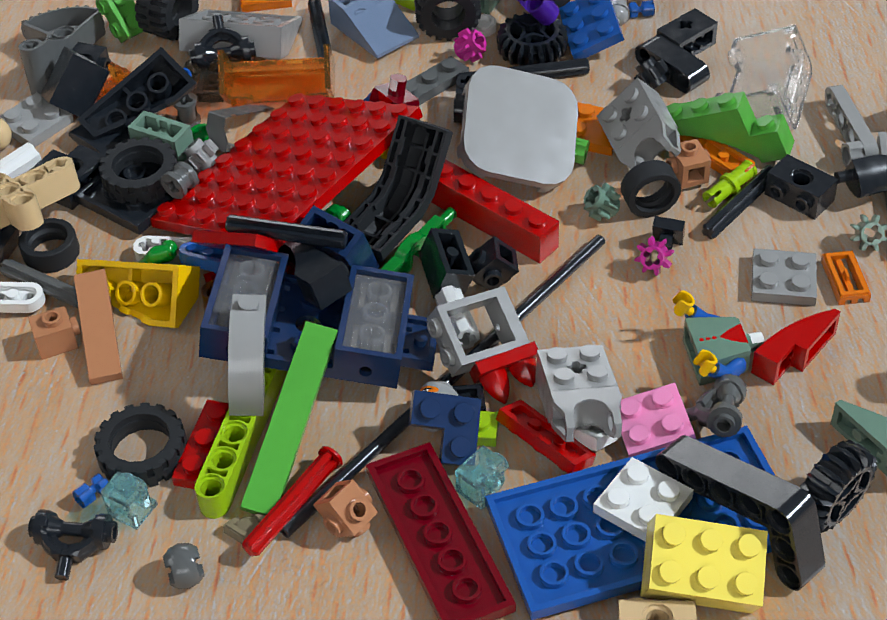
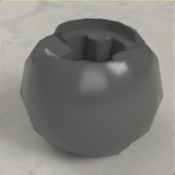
M177 543L168 548L163 555L165 568L169 567L172 570L171 573H168L171 586L178 589H190L199 584L205 576L202 564L196 563V559L200 558L197 546L191 543Z

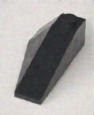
M160 47L77 118V120L95 139H98L131 124L143 111L156 113L178 103L198 84Z

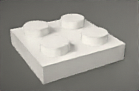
M632 457L594 502L593 513L646 542L647 523L654 515L661 514L678 517L693 498V489Z

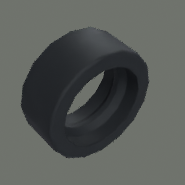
M650 160L634 166L624 176L621 182V193L633 214L639 217H653L668 211L677 202L681 195V184L669 164L660 160ZM654 181H665L664 185L652 195L637 197L638 192L645 185Z
M44 219V223L40 227L30 231H22L19 236L18 246L25 264L42 273L58 272L69 267L75 262L80 253V245L75 229L71 223L63 219ZM49 240L65 241L59 247L50 251H34L41 243Z

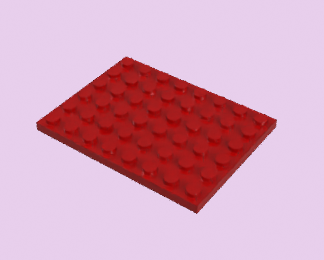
M294 94L288 98V102L282 107L272 111L270 117L264 122L254 126L252 132L246 137L236 141L230 152L218 156L215 160L216 163L212 167L197 174L199 178L198 185L192 189H187V194L183 198H174L171 202H165L158 206V212L150 218L152 228L192 235L195 230L228 232L225 229V223L229 215L300 224L313 205L319 209L326 206L390 147L399 115L420 120L423 117L419 106H410L403 103L390 104L383 101L370 102L362 99L351 100L343 99L342 97L331 98L323 97L322 95ZM277 240L279 241V248L286 242L283 240Z

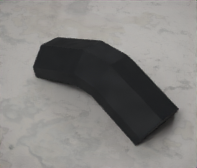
M398 116L381 177L372 193L344 221L364 233L378 264L391 253L423 218L435 196L453 132L449 129L407 116Z

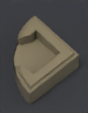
M256 514V516L241 519L235 517L223 525L224 533L242 544L245 538L266 515Z

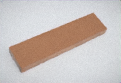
M101 269L74 275L90 384L95 385L123 379L106 271Z

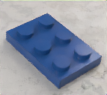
M575 0L559 8V14L562 24L566 26L568 44L574 59L587 58L625 40L611 0Z

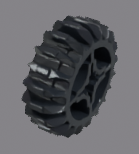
M523 12L520 16L514 14L513 18H506L505 23L500 24V29L496 36L499 54L502 55L504 61H509L510 65L518 64L522 66L559 61L560 57L565 56L568 45L566 26L562 25L560 19H556L549 25H542L531 14Z
M850 439L839 442L837 445L832 446L827 454H823L819 462L814 464L811 472L806 474L807 478L800 485L815 501L821 533L833 529L836 524L840 523L856 508L859 501L864 498L863 495L866 490L870 488V482L875 478L877 458L870 454L871 452L861 444H856Z

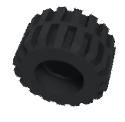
M136 0L135 18L138 21L139 28L143 29L144 32L172 41L179 40V19L197 12L199 0Z
M414 0L415 16L417 23H419V28L422 31L426 30V35L429 37L434 35L436 40L446 38L447 41H452V38L459 37L458 33L466 28L472 31V27L476 28L479 24L478 19L481 18L480 0ZM446 1L458 3L456 6L451 8H441L437 6L438 4Z

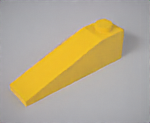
M77 259L76 274L105 269L111 305L126 315H132L140 319L142 323L148 326L179 328L198 299L200 266Z

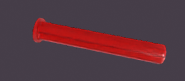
M328 446L321 447L318 451L319 456L245 538L242 542V548L249 556H259L334 469H339L343 465L341 456L334 449Z

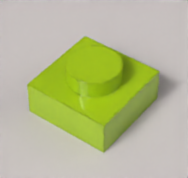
M480 411L477 446L496 447L499 422L496 420L498 412Z

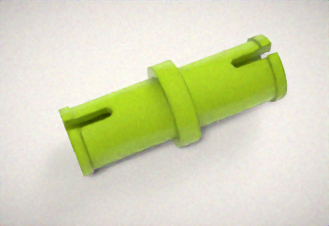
M744 160L730 173L726 172L721 175L719 182L702 194L704 202L714 195L715 198L707 205L711 208H716L728 196L735 195L740 191L743 184L757 175L756 166L745 172L753 163L749 160Z

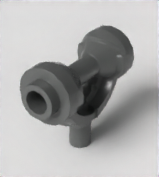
M725 374L717 378L713 388L702 394L695 402V407L686 409L690 422L698 420L701 426L710 429L712 433L720 437H731L737 434L741 429L743 419L742 413L737 407L745 400L747 392L743 379L733 374Z

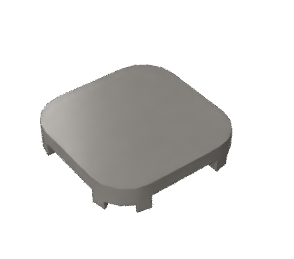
M488 65L478 69L466 83L462 93L465 99L461 140L457 147V157L461 158L464 165L481 179L487 176L537 187V192L546 193L560 186L572 173L575 163L578 104L572 90L563 82L554 78L503 66Z

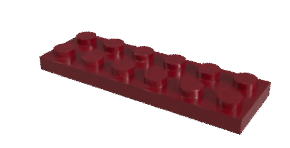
M430 442L366 464L367 474L438 620H496L516 612L515 600Z

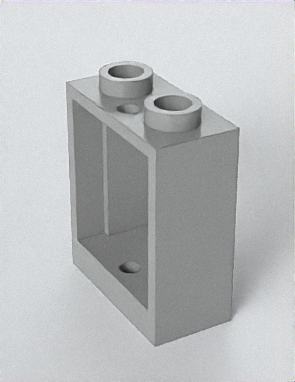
M505 286L438 305L427 317L429 334L432 338L436 339L440 349L442 364L449 369L452 377L469 372L475 362L530 343ZM485 306L502 345L466 356L449 317Z

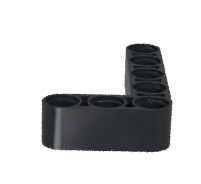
M686 435L680 436L656 455L655 463L661 473L693 489V492L767 527L775 571L781 582L788 588L799 591L825 567L815 501L806 490Z

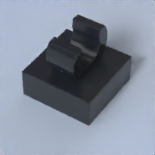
M655 216L652 226L655 241L661 242L666 238L665 246L668 250L672 249L673 244L683 245L685 221Z

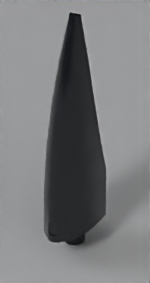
M873 155L851 160L847 168L843 171L835 172L834 177L839 179L838 184L845 182L849 190L857 198L887 191V155Z

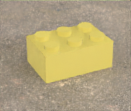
M655 514L647 523L640 597L665 601L677 598L683 601H695L698 606L752 614L763 607L768 531Z

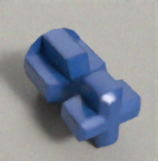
M653 0L642 1L641 6H638L636 2L628 4L630 18L638 17L640 12L643 17L655 15Z
M97 473L90 479L91 486L83 483L72 491L73 498L82 508H86L96 500V492L103 495L110 490L108 480L103 478L101 474Z

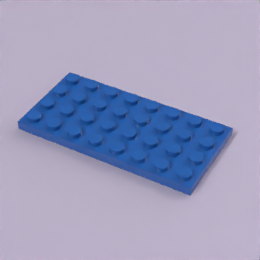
M748 426L741 427L740 431L731 437H720L714 434L695 439L775 475ZM665 448L632 457L659 471L655 463V457ZM632 457L485 496V505L531 620L641 590L646 542L593 513L594 502ZM693 492L691 501L678 516L768 531L767 527ZM768 534L767 553H771L772 550Z

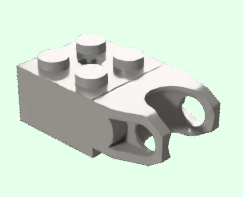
M638 77L597 115L619 161L629 167L630 170L642 162L654 160L657 154L663 150L670 151L675 157L681 153L678 127L657 91Z
M584 345L568 348L553 347L537 350L535 382L548 423H551L552 429L563 441L574 442V430L585 425L599 427L604 430L606 435L612 438H620L622 432L620 413L622 395L603 345Z

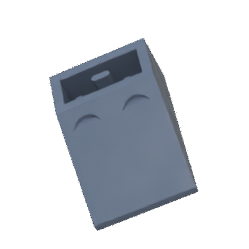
M328 0L331 24L377 59L419 38V34L394 0Z

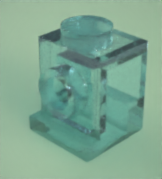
M483 445L455 470L456 492L483 510L486 507L485 496L498 492L505 481L504 472L509 468L508 461L500 453H494Z
M117 472L100 491L108 514L112 515L113 519L136 530L158 505L157 500L149 496L146 483L131 473Z

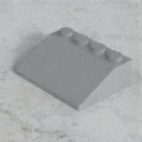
M203 9L179 19V51H188L190 56L189 49H194V43H199L209 30L214 29L212 17L222 15L224 27H229L242 37L248 36V41L254 40L256 57H263L265 62H280V59L287 56L301 26L302 16ZM219 42L213 45L212 48L230 47L232 44Z

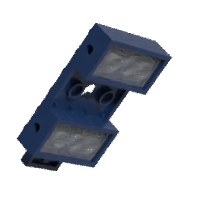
M229 244L225 245L200 326L199 357L228 361L229 319L232 294L266 295L265 368L282 371L289 370L302 333L297 327L301 326L303 321L308 320L338 330L337 339L324 377L397 389L400 367L433 371L437 342L429 334L427 317L409 314L414 281L413 274L352 265L349 282L353 290L323 310H320L304 299L295 275L287 274L289 254Z

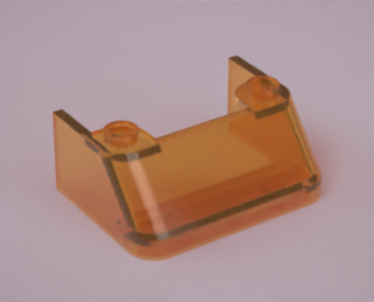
M329 44L323 45L324 58L231 62L223 49L217 50L219 95L226 103L231 104V107L257 103L288 102V98L297 93L334 98L335 59Z

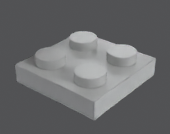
M38 92L0 115V118L6 121L11 128L12 138L23 145L28 142L34 148L74 122L72 113L48 103Z
M753 249L751 301L803 306L816 305V253Z

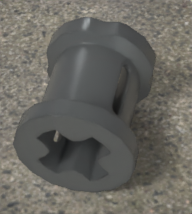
M189 92L178 103L173 105L178 113L176 121L191 125V128L201 122V116L196 109L198 99L194 93Z

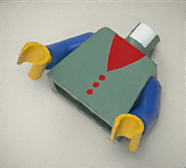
M680 291L672 299L673 303L676 304L674 306V313L680 317L685 314L683 343L699 386L715 382L717 378L725 374H733L739 377L749 369L751 353L765 342L762 332L745 334L738 318L720 317L706 313L694 305L695 300L689 292Z

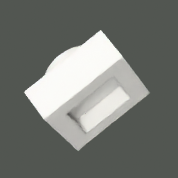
M593 425L580 426L573 432L574 438L592 451L601 450L618 440V438L606 435L604 430Z

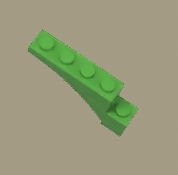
M744 91L737 93L728 92L717 97L698 98L691 102L672 103L666 106L681 136L708 139L735 147L759 158L761 163L782 160L787 154L790 155L795 141L784 114L765 115L756 118Z

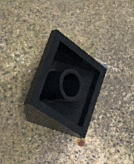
M64 46L41 95L48 103L80 117L95 104L110 71Z

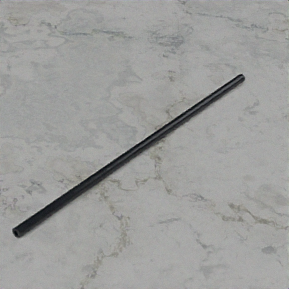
M596 235L515 310L520 322L605 244L603 236ZM495 329L467 355L492 348L498 344L500 340ZM448 371L438 381L447 382L452 386L465 373L452 377ZM410 407L313 495L280 531L281 534L289 538L317 512L313 504L336 482L351 480L366 464L370 463L409 425Z

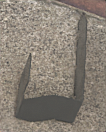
M247 104L209 111L206 125L208 136L219 148L218 150L226 153L230 152L234 144L228 142L224 131L226 118L232 117L231 115L234 114L239 116L250 114V112L255 113L265 111L264 109L275 108L267 105Z

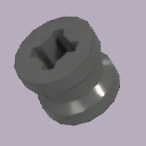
M178 162L173 166L172 172L168 171L161 176L163 188L176 199L183 198L187 194V189H192L199 183L196 171L185 162Z

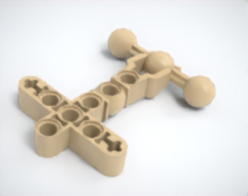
M0 118V151L9 146L12 139V130L7 122ZM58 157L13 179L4 173H0V229L11 224L21 231L34 230L44 223L41 212L42 208L78 191L80 182L73 159L70 157Z

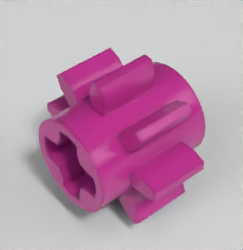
M466 28L458 33L459 37L454 39L456 55L464 61L470 59L472 63L481 59L482 53L486 52L485 48L487 46L484 35L476 29L470 31L469 28Z
M650 236L648 238V246L644 243L637 245L641 255L637 256L634 261H641V264L644 266L642 268L643 273L648 269L654 270V274L657 276L661 273V265L668 269L671 267L672 263L667 258L674 253V250L667 249L665 246L666 238L661 242H655L654 236ZM653 250L659 252L658 259L655 261L650 259Z

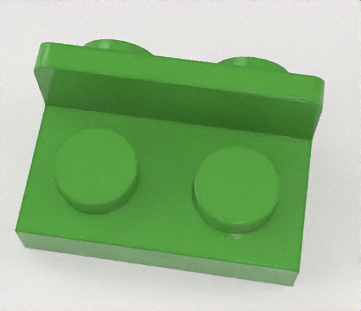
M96 0L95 3L98 11L105 15L112 35L118 38L121 43L144 32L143 29L139 28L138 21L135 18L136 4L134 0Z

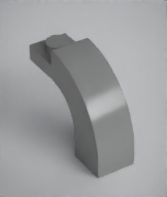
M232 294L228 341L229 416H264L266 295Z

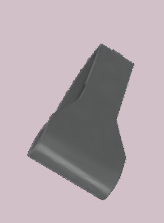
M79 5L75 7L67 6L66 8H57L56 10H48L45 13H38L37 16H30L29 20L21 21V30L26 41L21 42L18 48L31 95L36 92L42 93L64 46L72 50L78 42L94 44L106 34L103 16L97 8L89 7L88 5L79 7Z

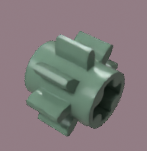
M604 183L602 187L595 184L588 189L584 196V210L590 212L589 217L599 222L602 217L609 220L620 209L619 198L621 195L616 193L615 188L607 183Z
M861 214V222L857 225L850 224L855 229V235L851 236L850 240L861 241L859 249L865 251L868 245H871L873 250L879 251L878 244L881 241H887L884 231L887 229V224L880 225L878 223L880 220L879 215L874 214L870 221L866 215ZM865 228L873 230L875 235L870 237L864 234Z

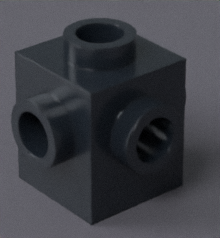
M495 236L481 247L476 248L468 256L475 274L473 281L488 290L499 288L519 272L516 250Z

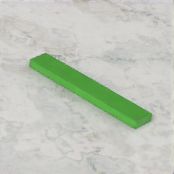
M308 321L305 322L240 506L242 511L267 515L283 497L337 339L338 330Z

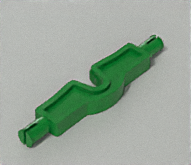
M448 207L440 217L434 215L418 232L410 234L401 243L395 255L381 269L408 274L412 270L413 256L419 257L418 253L430 229H446V226L457 217V212L453 208Z

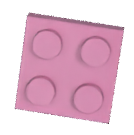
M675 382L621 400V435L629 457L665 448L682 435L696 439Z

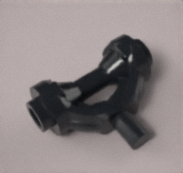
M222 15L212 17L214 29L209 30L199 43H194V49H189L192 66L197 65L198 70L208 68L216 59L232 57L241 63H252L251 57H256L254 40L248 41V36L242 37L229 27H224ZM219 42L232 44L230 47L212 48L213 45Z
M40 509L35 516L30 518L28 534L30 537H33L36 545H42L44 551L55 561H58L54 577L58 580L66 581L69 580L73 563H82L84 559L94 554L98 549L106 550L111 543L116 542L118 524L116 521H113L110 514L100 513L89 521L79 523L65 522L58 518L57 513L51 510ZM72 536L84 539L79 543L66 544L58 538Z

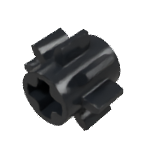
M652 56L635 67L638 74L634 77V80L638 77L655 89L667 80L664 74L669 68L663 59L655 61Z

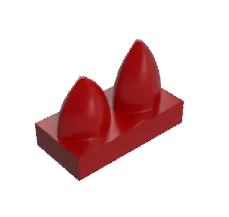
M535 341L475 362L469 372L473 383L481 382L484 389L494 399L506 404L510 392L507 372L510 371L514 378L529 387L534 386L536 381L535 359L538 347Z

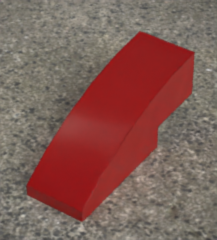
M832 309L800 319L775 333L754 351L751 373L774 385L790 366L803 372L836 334L841 311Z

